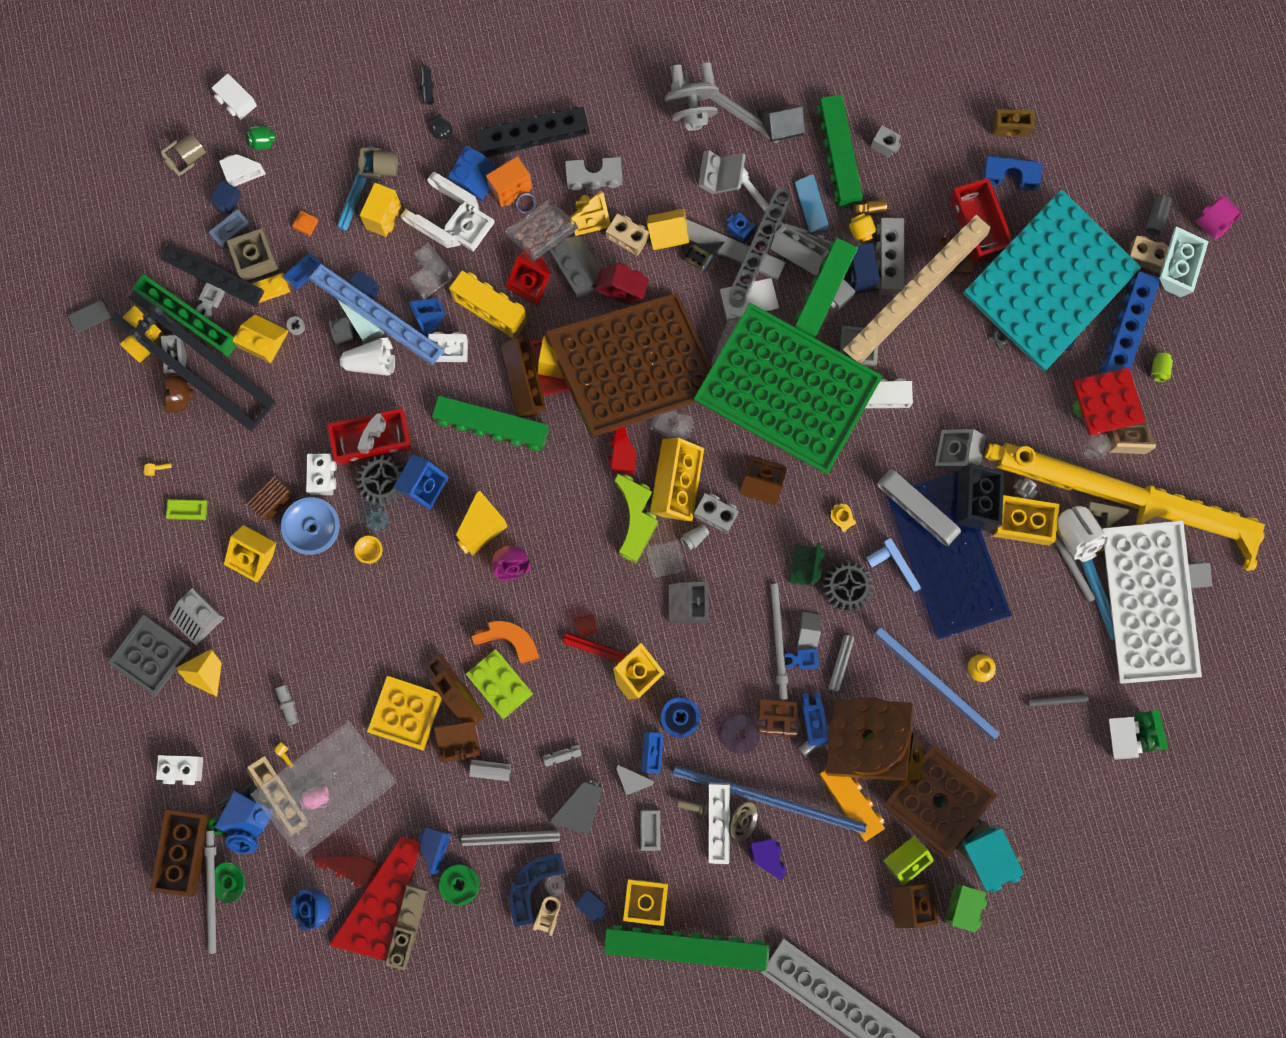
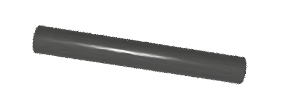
M1087 694L1028 699L1027 703L1028 707L1087 702L1088 698Z

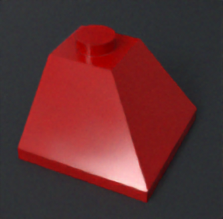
M527 249L517 256L506 288L538 305L551 275L543 258Z

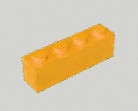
M826 769L818 774L845 816L849 820L851 818L854 821L866 823V832L863 834L860 831L857 832L863 842H866L885 829L882 825L885 823L879 813H874L871 808L873 806L871 800L867 796L864 797L860 792L862 787L856 779L827 776Z

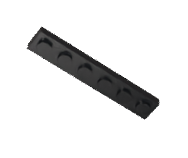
M168 243L160 258L162 261L220 288L224 292L254 307H257L265 292L263 289Z

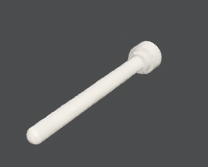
M744 168L741 184L745 186L764 212H766L769 205L749 181L748 172ZM775 212L770 214L774 218L778 217ZM781 222L778 229H780L784 225L783 222Z

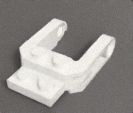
M432 172L427 179L428 183L461 204L445 225V229L439 228L422 216L415 215L407 209L403 211L400 217L407 224L446 248L462 244L474 252L495 223L494 219L480 211L479 204L474 195L441 175Z

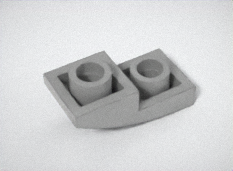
M377 413L366 426L357 448L361 453L368 454L369 449H372L374 445V438L372 436L380 437L381 432H384L386 421H384L381 414Z

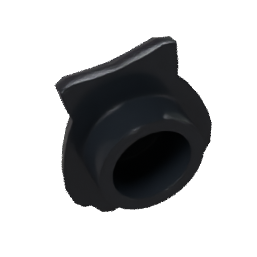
M441 114L428 120L432 134L436 139H448L449 135L452 134V125L443 119Z

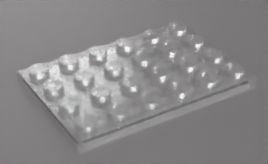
M348 721L252 792L251 796L297 856L301 858L397 784V781L350 721Z

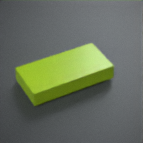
M167 499L166 518L206 520L208 501Z

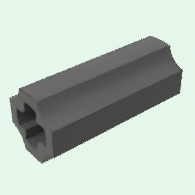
M1162 194L1155 197L1145 229L1147 233L1153 235L1163 233L1172 203L1171 197Z

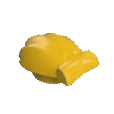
M846 504L835 505L831 511L832 521L840 526L843 532L857 523L853 519L850 507Z

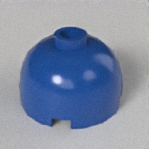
M316 888L299 890L298 895L294 896L292 900L291 910L293 919H297L299 923L297 926L302 930L319 928L330 916L331 906L327 895Z

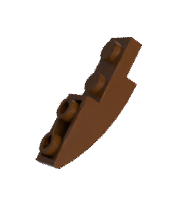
M443 654L436 655L425 665L433 678L430 682L435 690L462 722L474 721L476 726L485 718L466 685H461Z

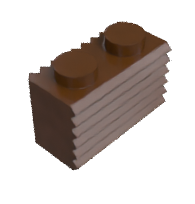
M272 476L246 504L264 521H267L277 515L278 512L276 510L279 507L285 506L290 502L293 494L276 477Z

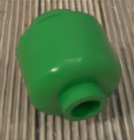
M266 125L252 126L249 132H246L248 145L255 151L270 149L272 142H275L274 132L270 131Z

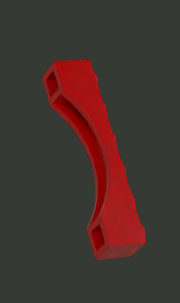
M626 427L616 429L615 437H611L610 448L614 449L613 455H609L608 467H611L612 473L634 475L636 451L627 436Z

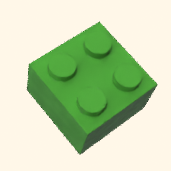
M954 883L944 923L976 933V929L979 930L982 923L981 911L985 909L987 904L986 893Z

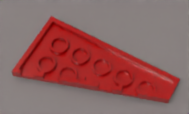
M403 836L400 838L329 946L387 961L406 887L411 882L421 842Z

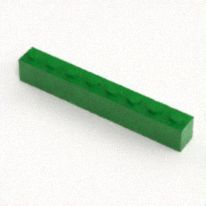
M613 925L612 928L606 929L604 954L760 971L768 970L770 944H765L763 939H752V942H745L743 937H732V940H725L723 935H712V938H705L703 933H692V936H686L683 931H672V934H666L663 929H652V932H646L643 927H632V930L624 929V925Z

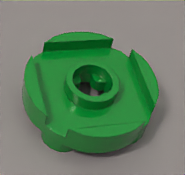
M453 865L442 874L439 882L440 894L448 903L458 906L468 904L479 892V877L468 865ZM457 879L465 883L461 891L459 888H454V885L457 884Z

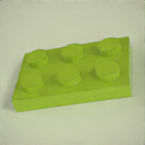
M496 649L466 673L468 678L502 719H505L533 695L531 690Z

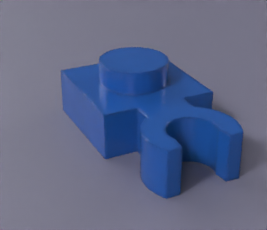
M818 648L798 650V656L792 653L784 655V657H791L793 660L792 664L785 665L786 668H792L796 664H799V670L819 668Z

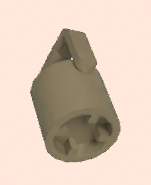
M192 133L179 142L177 140L173 141L161 150L165 164L170 170H174L177 175H182L195 165L194 161L206 153ZM171 147L175 148L188 165L180 172L172 159L165 154Z
M362 148L358 157L360 176L362 178L379 179L381 176H397V152L382 151L380 148ZM364 153H374V173H364Z

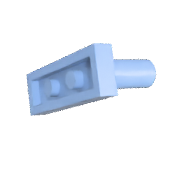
M891 538L884 542L885 547L866 557L870 566L874 567L892 556L912 591L916 592L921 589Z

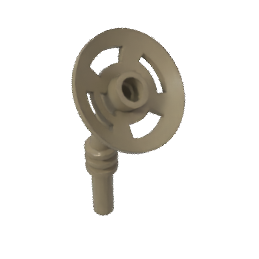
M678 800L677 807L699 812V815L703 813V816L707 814V817H709L708 804L704 806V803L696 804ZM744 802L736 809L735 813H730L731 835L737 841L746 840L756 826L758 815L757 808L753 803ZM742 832V834L736 835L735 833Z

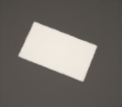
M772 278L755 281L745 304L739 308H735L729 303V293L732 287L720 289L727 320L742 317L749 303L764 311L779 308ZM740 294L733 295L735 300L743 298Z

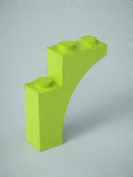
M618 474L615 479V485L623 494L630 514L628 534L619 551V555L636 564L655 531L658 520H656V516L649 512L643 513L652 496L650 487L642 483L640 485L634 483V479L624 474L621 476Z

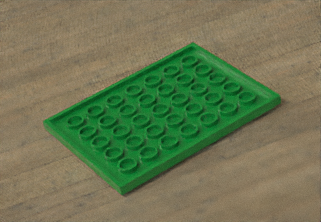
M749 303L693 401L828 475L883 376Z

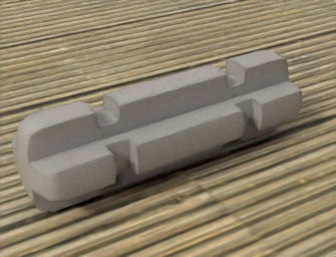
M575 745L571 749L566 748L553 752V755H550V753L543 756L545 766L553 765L554 762L557 764L570 760L573 756L574 758L581 756V750L579 745Z

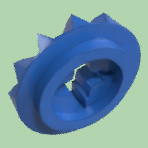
M236 831L235 833H230L226 838L227 847L239 854L253 853L257 850L259 844L257 843L258 839L253 837V834H246L245 832L240 833Z

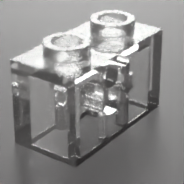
M676 410L654 417L650 430L667 438H681L687 441L695 424L691 416L684 413L680 415L675 412ZM673 421H676V422H677L676 425H674L673 427H671V426H670V423H673Z

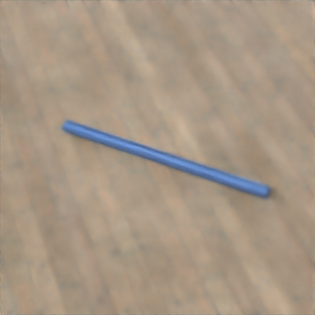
M677 765L673 772V776L708 785V787L709 783H729L726 780L724 782V779L722 781L719 778L717 780V777L712 778L710 775L707 777V775L700 774V772L699 774L696 771L693 772V770L691 772V769L679 768ZM730 782V793L732 792L734 795L744 796V798L748 799L751 798V800L756 799L760 803L770 804V806L775 805L777 808L780 806V809L792 810V812L799 813V815L804 814L806 817L809 815L813 819H821L823 822L828 821V823H833L835 826L838 824V827L840 825V827L850 828L852 831L855 829V832L860 831L862 834L866 832L867 825L866 823H861V821H854L851 818L849 820V818L837 816V814L830 812L827 813L824 810L822 812V810L815 809V807L810 808V806L808 807L805 804L803 806L801 803H793V801L791 802L788 799L786 801V798L781 799V797H774L772 794L769 796V793L767 795L765 792L762 794V791L757 792L755 789L750 790V787L749 789L748 787L745 788V786L743 788V785L738 786V784H731Z

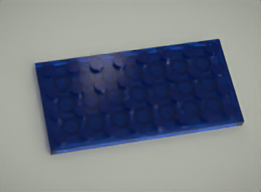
M958 472L913 486L956 524ZM886 495L914 576L921 587L919 590L937 640L1012 616L981 530L957 525L961 530L960 534L949 546H946Z

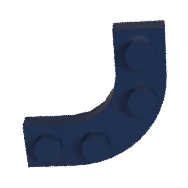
M562 853L535 859L520 870L511 885L509 896L514 927L535 923L531 904L533 888L539 881L545 878L565 874Z

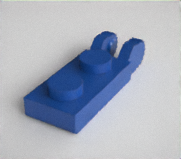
M814 692L815 705L809 706V698L807 693L802 694L808 745L828 744L829 738L819 692Z

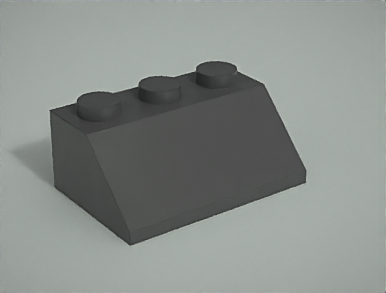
M581 236L563 238L548 247L551 259L576 300L595 291L594 288L601 268Z

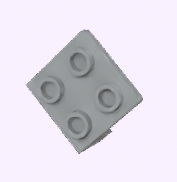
M710 150L704 151L698 186L711 194L740 189L746 155L739 153L719 157Z

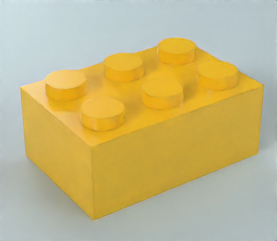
M1003 495L1002 526L993 530L992 537L1049 546L1056 540L1060 504Z

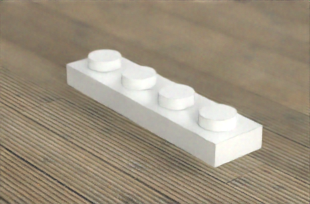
M709 783V863L729 864L730 783Z

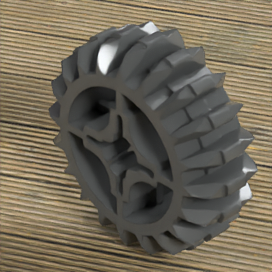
M381 455L380 460H378L377 456H374V462L367 459L368 465H361L364 471H357V474L361 477L356 478V482L361 484L356 487L358 490H362L359 494L361 497L366 496V502L371 500L372 505H376L378 502L379 506L382 507L384 501H386V504L389 506L391 505V499L394 502L398 501L397 495L403 497V494L395 488L386 493V490L389 486L396 484L404 466L399 465L397 459L393 461L391 456L387 460L384 455ZM386 467L393 469L396 472L397 478L387 476ZM378 468V472L375 475L369 476L372 471ZM384 477L386 481L380 484L378 480ZM367 484L377 486L378 495L370 492Z
M849 560L845 562V566L842 561L838 562V567L832 565L833 572L827 570L826 574L829 577L823 578V581L828 584L822 585L823 589H828L823 595H830L827 602L830 603L833 600L835 602L832 606L833 608L839 604V611L841 612L844 610V607H846L848 613L851 612L852 607L854 611H858V605L864 608L866 606L864 601L869 603L871 599L868 596L874 595V592L869 590L875 587V584H869L874 578H867L866 576L870 571L866 570L863 572V564L857 568V561H854L852 566H850ZM845 572L843 582L833 583L837 574ZM851 572L856 574L861 579L862 583L856 582L853 579ZM847 581L853 586L850 590H846L847 588L844 587ZM834 589L843 592L846 601L839 598ZM863 589L861 597L858 600L852 601L853 591Z

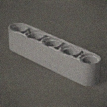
M889 469L877 482L878 487L942 544L949 546L960 534V528L894 470Z

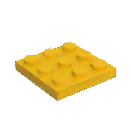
M387 676L367 732L424 751L442 698L438 692Z

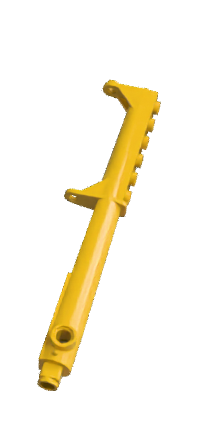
M989 443L986 448L984 458L996 462V468L1068 491L1074 489L1139 509L1135 525H1143L1146 521L1158 516L1171 521H1183L1184 525L1234 539L1245 557L1244 570H1254L1257 566V559L1255 558L1259 544L1264 539L1263 530L1265 524L1259 523L1258 519L1251 517L1243 518L1240 517L1239 513L1232 511L1227 513L1218 506H1205L1199 500H1186L1183 495H1171L1166 490L1155 488L1152 485L1142 488L1035 452L1028 446L1019 447L1009 443L1000 446Z

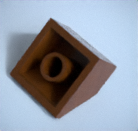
M751 456L740 494L747 498H754L767 504L776 505L787 467Z
M934 883L891 887L895 928H919L938 924Z

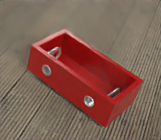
M989 178L953 189L949 198L961 229L975 215L990 226L988 235L971 251L974 263L997 257L1013 239Z
M400 408L378 413L383 416L386 426L384 432H381L380 437L372 436L374 437V445L372 449H369L368 454L361 453L357 448L366 426L376 414L327 424L334 461L338 466L371 459L374 456L381 457V455L386 456L413 450L404 409Z

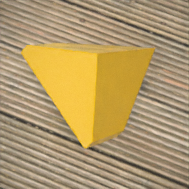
M212 649L176 668L187 683L217 697L222 663Z

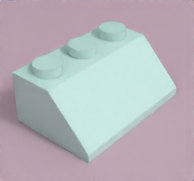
M1179 227L1174 228L1159 277L1166 291L1179 297L1194 292L1209 241Z

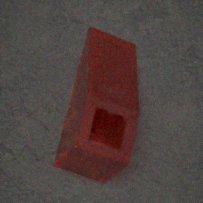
M363 855L314 856L311 859L316 862L315 866L326 870V868L333 870V875L341 879L344 877L350 879V883L358 888L369 885L379 863Z

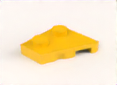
M603 191L597 193L570 216L575 236L605 229L610 226Z

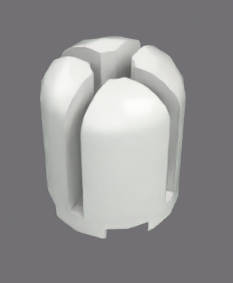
M1075 506L1059 515L1056 532L1074 560L1080 559L1081 562L1090 560L1097 556L1096 552L1103 546L1107 548L1109 545L1108 537L1086 507Z

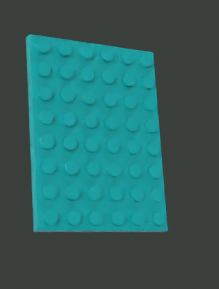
M1061 189L969 285L963 294L1044 372L1139 271L1141 266Z

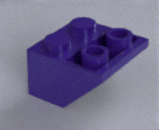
M775 838L749 842L752 863L773 877L783 880V874H786L784 862L779 860L778 854H781L780 843L775 841Z

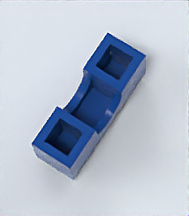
M997 155L987 156L983 164L982 180L989 178L992 186H1000L1004 180V175L1012 174L1018 179V189L1036 191L1041 184L1043 163L1035 160L1022 161L1017 158H1000Z

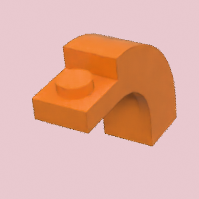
M504 621L488 623L490 631L481 629L475 632L476 635L471 636L475 645L496 639H504L511 642L516 648L521 664L540 658L536 645L529 634L513 623Z

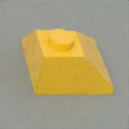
M639 643L613 668L616 684L628 700L640 698L664 674V671L642 643Z

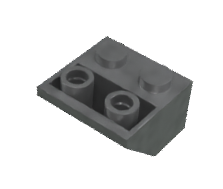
M708 582L670 584L669 623H708Z

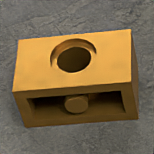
M997 109L992 119L993 136L1029 137L1035 128L1034 110Z

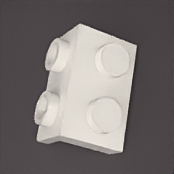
M434 332L429 334L428 338L444 349V352L436 362H467L468 339L466 334L461 332H454L452 334Z

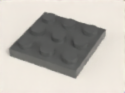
M143 615L109 660L108 664L157 697L192 648Z

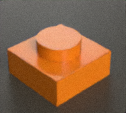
M300 211L292 227L294 230L311 236L318 223V219Z

